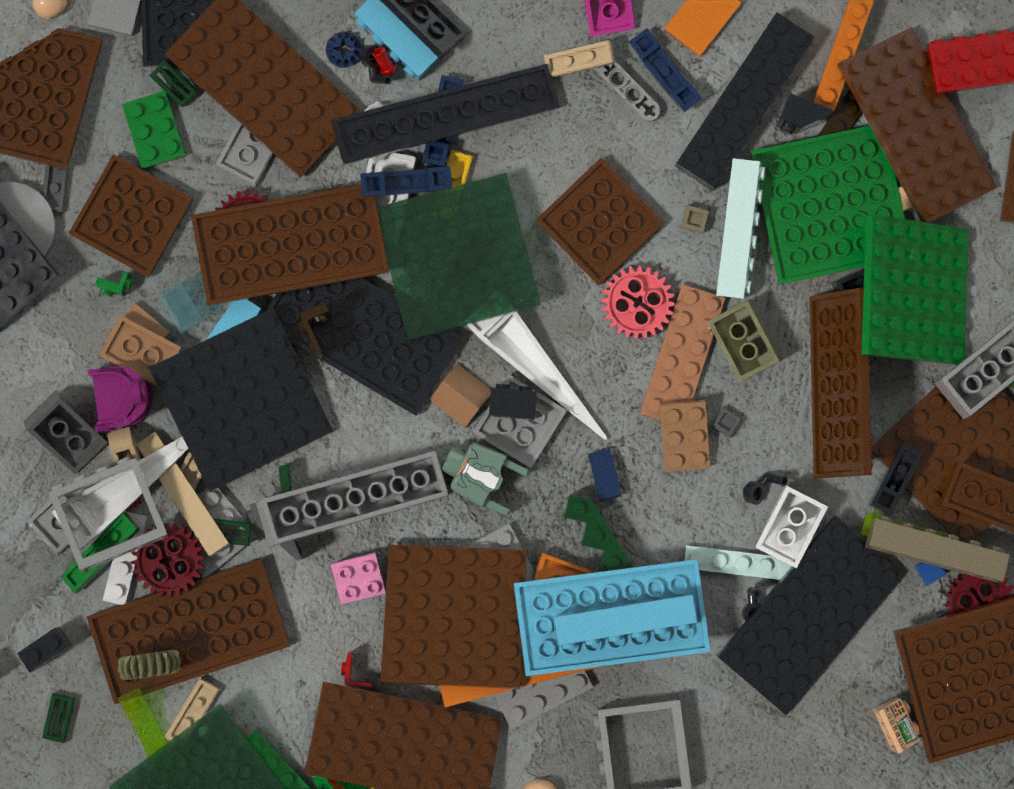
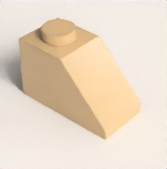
M130 427L107 433L110 452L116 465H118L117 462L126 457H130V459L136 458L137 462L141 460Z

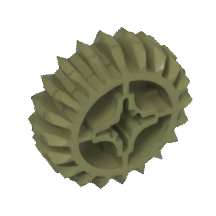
M177 650L123 656L118 659V673H120V678L123 680L174 674L181 670V658Z

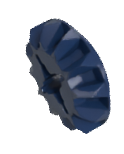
M342 31L334 33L328 39L325 50L327 58L333 65L347 68L358 62L362 46L359 39L353 33ZM343 41H345L346 47L353 49L346 51L344 59L341 51L334 50L340 48Z

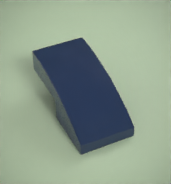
M606 449L589 453L588 458L599 502L622 497L611 450Z

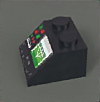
M790 93L776 126L780 127V131L785 134H798L826 122L832 115L833 110Z

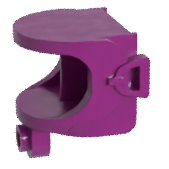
M121 366L87 370L88 376L93 377L98 422H96V425L98 426H95V432L117 431V429L132 427L142 422L148 416L153 404V393L148 381L144 380L137 372Z

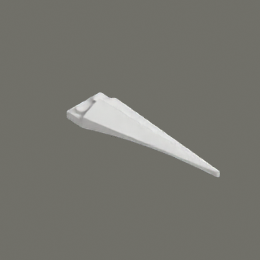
M498 291L464 321L482 342L601 438L607 440L604 432L563 378L514 307Z
M183 437L138 461L148 488L188 450ZM132 469L97 483L71 497L61 505L79 549H82L101 535L122 512L142 495ZM54 510L52 513L60 523L57 513Z

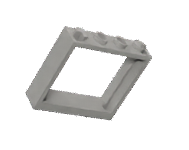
M123 458L114 467H101L95 470L96 474L89 477L86 474L73 479L74 483L67 486L65 483L56 485L52 488V492L48 493L80 572L168 537L136 458ZM132 469L157 529L83 559L58 498Z
M680 699L597 709V714L593 715L595 729L599 728L600 737L596 738L598 752L602 751L603 760L599 761L601 775L605 774L606 783L602 784V789H615L605 716L671 708L680 786L658 789H692Z

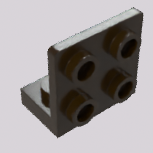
M326 303L300 313L302 319L298 320L302 332L305 335L309 334L311 340L307 343L314 356L318 355L320 359L325 356L311 324L319 325L328 321L327 316H330L331 313Z

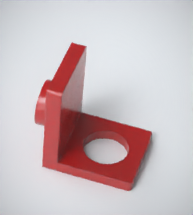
M348 652L347 660L342 662L341 675L345 676L344 685L372 687L373 682L350 680L353 653Z

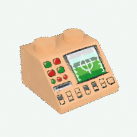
M896 697L872 708L892 751L898 754L902 753L920 741L918 737L921 734L920 729L915 721L911 722L908 715L911 713V710L906 700L902 701L901 698Z

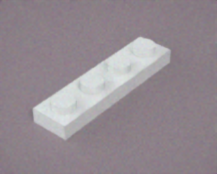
M125 511L124 513H127L140 528L133 538L143 535L148 516ZM131 552L112 560L103 601L119 605L127 603L134 575L132 571L136 567L135 564H131V561L137 560V556L132 555Z

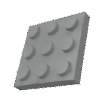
M508 375L503 383L510 385V389L519 390V386H527L511 375ZM537 392L535 420L489 416L488 407L473 433L531 469L567 410Z
M207 488L198 495L213 518L246 522L219 488L210 492ZM180 511L165 522L169 523L170 529L173 523H178V530L182 526H186V534L192 531ZM217 524L222 529L245 532L247 527ZM251 529L250 542L258 536L253 529ZM195 534L192 537L193 540L198 539ZM224 534L228 539L245 541V536ZM174 539V544L180 549L179 541ZM200 542L197 544V547H203ZM230 544L212 557L204 549L199 553L202 556H206V559L200 560V564H203L206 568L199 569L198 572L203 575L202 578L210 576L245 546Z

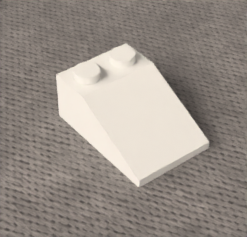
M785 485L755 547L797 568L828 506Z

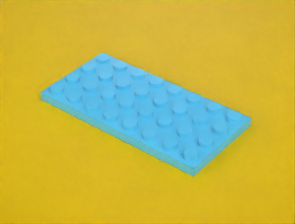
M698 559L514 583L526 676L710 652ZM693 595L697 623H692V628L678 630V627L674 626L668 627L669 632L655 634V630L645 631L646 636L632 638V634L622 635L623 640L609 642V637L599 639V644L586 646V641L577 642V647L563 649V645L557 646L552 619L554 617Z

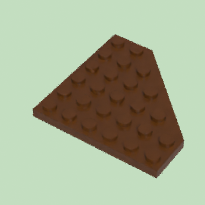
M57 28L42 40L33 42L23 48V51L0 62V154L68 170L101 52L102 38Z

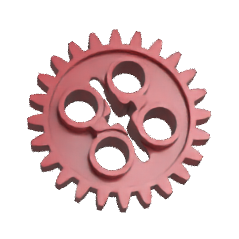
M639 265L637 272H634L633 268L629 266L627 274L623 269L620 270V278L612 275L614 283L607 281L606 285L610 290H603L602 293L607 298L601 299V303L607 304V306L602 308L601 312H608L604 320L613 321L610 328L619 327L617 334L626 331L625 338H628L630 333H633L634 340H637L639 334H642V337L646 339L647 332L655 336V328L660 331L663 330L661 322L669 323L665 316L673 315V312L668 310V307L675 306V303L669 302V299L674 297V294L667 293L671 285H663L665 277L660 280L657 279L658 271L651 275L650 267L645 272H642L641 265ZM636 281L640 284L641 289L639 292L633 293L628 289V284ZM620 292H626L630 297H632L635 300H637L638 297L641 298V304L655 311V314H650L646 309H644L641 306L635 308L633 306L634 302L631 299L621 295ZM648 295H658L660 299L659 304H649L647 301ZM619 300L626 301L628 310L625 312L618 311L616 309V302ZM637 313H644L647 316L645 324H638L635 321Z

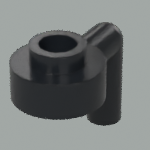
M365 45L360 52V61L365 67H368L370 82L390 84L391 77L389 75L378 74L377 67L379 65L372 56L373 51L379 48V46Z
M766 472L758 482L750 481L743 489L744 500L747 503L758 505L765 497V486L769 482L785 486L788 479Z
M754 587L747 589L748 604L742 610L744 621L749 618L750 611L759 606L757 598H760L761 591Z

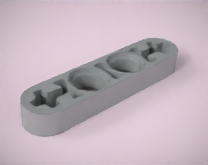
M616 61L613 64L606 65L609 69L612 66L615 67L608 77L604 75L607 73V70L603 66L593 68L642 120L653 122L658 118L660 113L659 105ZM615 73H620L624 77V82L621 85H615L611 77ZM632 89L639 91V100H629L627 97L628 91ZM643 98L647 99V101H645L644 104L648 108H655L653 112L654 116H645L646 110L642 105L640 106V109L636 107L643 101Z

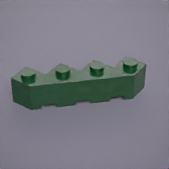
M569 495L564 518L586 523L581 545L603 550L598 572L634 568L593 501Z

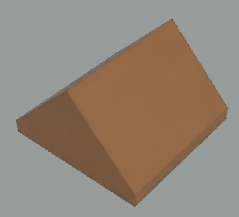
M457 364L441 382L429 400L466 428L490 397L491 390Z

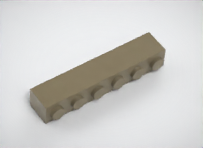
M879 516V519L871 521L866 548L996 583L1004 582L1010 555L1003 553L1004 549L994 546H990V549L983 548L979 542L968 540V543L961 542L959 537L949 534L942 537L937 535V531L932 529L916 530L913 524L901 522V525L892 523L893 520L887 517Z

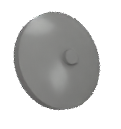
M17 182L0 183V202L46 257L54 244L56 236V219L49 202L42 194L25 184Z

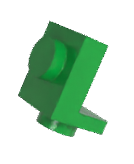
M123 272L119 284L97 277L95 286L100 288L99 293L112 297L113 293L124 296L125 292L130 291L133 280L130 279L131 275L129 273Z

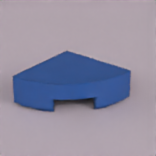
M921 563L914 566L926 586L947 575L942 568Z

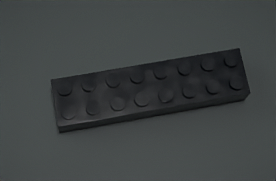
M776 12L676 162L675 167L713 191L815 37Z

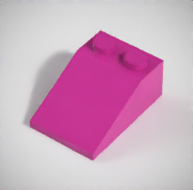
M585 0L591 37L635 29L631 0Z

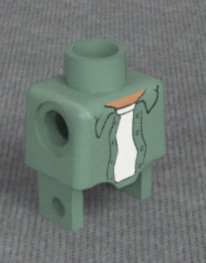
M472 443L467 452L452 447L441 471L454 477L451 483L452 491L481 508L485 505L506 516L509 509L487 499V497L493 490H498L503 481L500 472L502 466L523 476H526L528 469L507 460V455L480 444Z

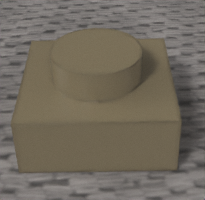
M687 205L681 228L703 234L709 211Z

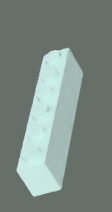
M732 160L717 296L746 299V294L750 295L752 281H748L749 272H753L754 258H751L752 249H756L757 235H754V228L759 226L760 213L756 211L757 203L761 204L763 190H759L760 180L764 181L765 167H762V162Z

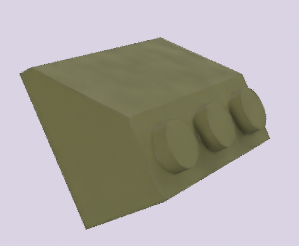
M752 299L708 321L739 382L784 360Z

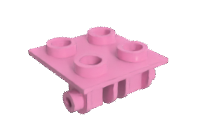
M375 553L330 564L341 604L386 594Z

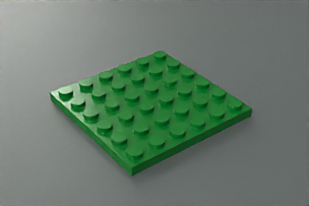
M870 126L750 151L751 160L762 162V167H765L764 181L760 180L759 190H763L761 207L778 285L864 267L866 215L875 214L905 219L895 172Z
M875 214L866 215L861 355L958 365L965 359L969 229Z

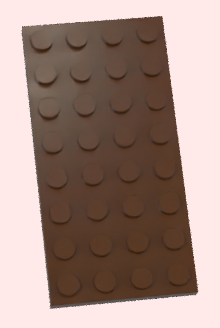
M214 0L165 53V56L300 178L336 140L331 120L362 112L241 0Z
M912 27L837 64L921 222L930 223L997 188L948 94L936 95L929 58Z
M361 185L191 215L208 306L389 273L375 196L362 197Z
M864 288L809 297L814 478L872 475L873 461L871 459L872 437L870 425L872 415L870 412L871 390L869 385L871 370L869 355H861Z
M263 559L196 580L197 585L189 584L191 591L186 592L182 588L181 596H178L174 591L173 597L168 598L166 591L164 597H159V593L87 616L114 704L290 647ZM166 650H177L179 652L181 670L178 673L132 680H123L120 678V673H118V659L123 656Z
M322 682L304 774L376 789H490L503 719Z

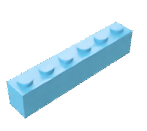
M693 595L552 618L557 646L563 645V649L577 647V642L586 641V646L599 644V639L609 637V642L623 640L622 635L632 634V638L646 636L645 631L655 630V634L669 632L668 627L677 626L678 630L692 628V623H697Z

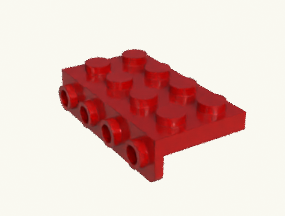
M1002 30L997 32L996 35L988 36V33H980L975 35V38L966 39V36H959L947 42H944L943 39L931 41L926 47L925 52L929 55L936 95L1013 84L1014 32Z

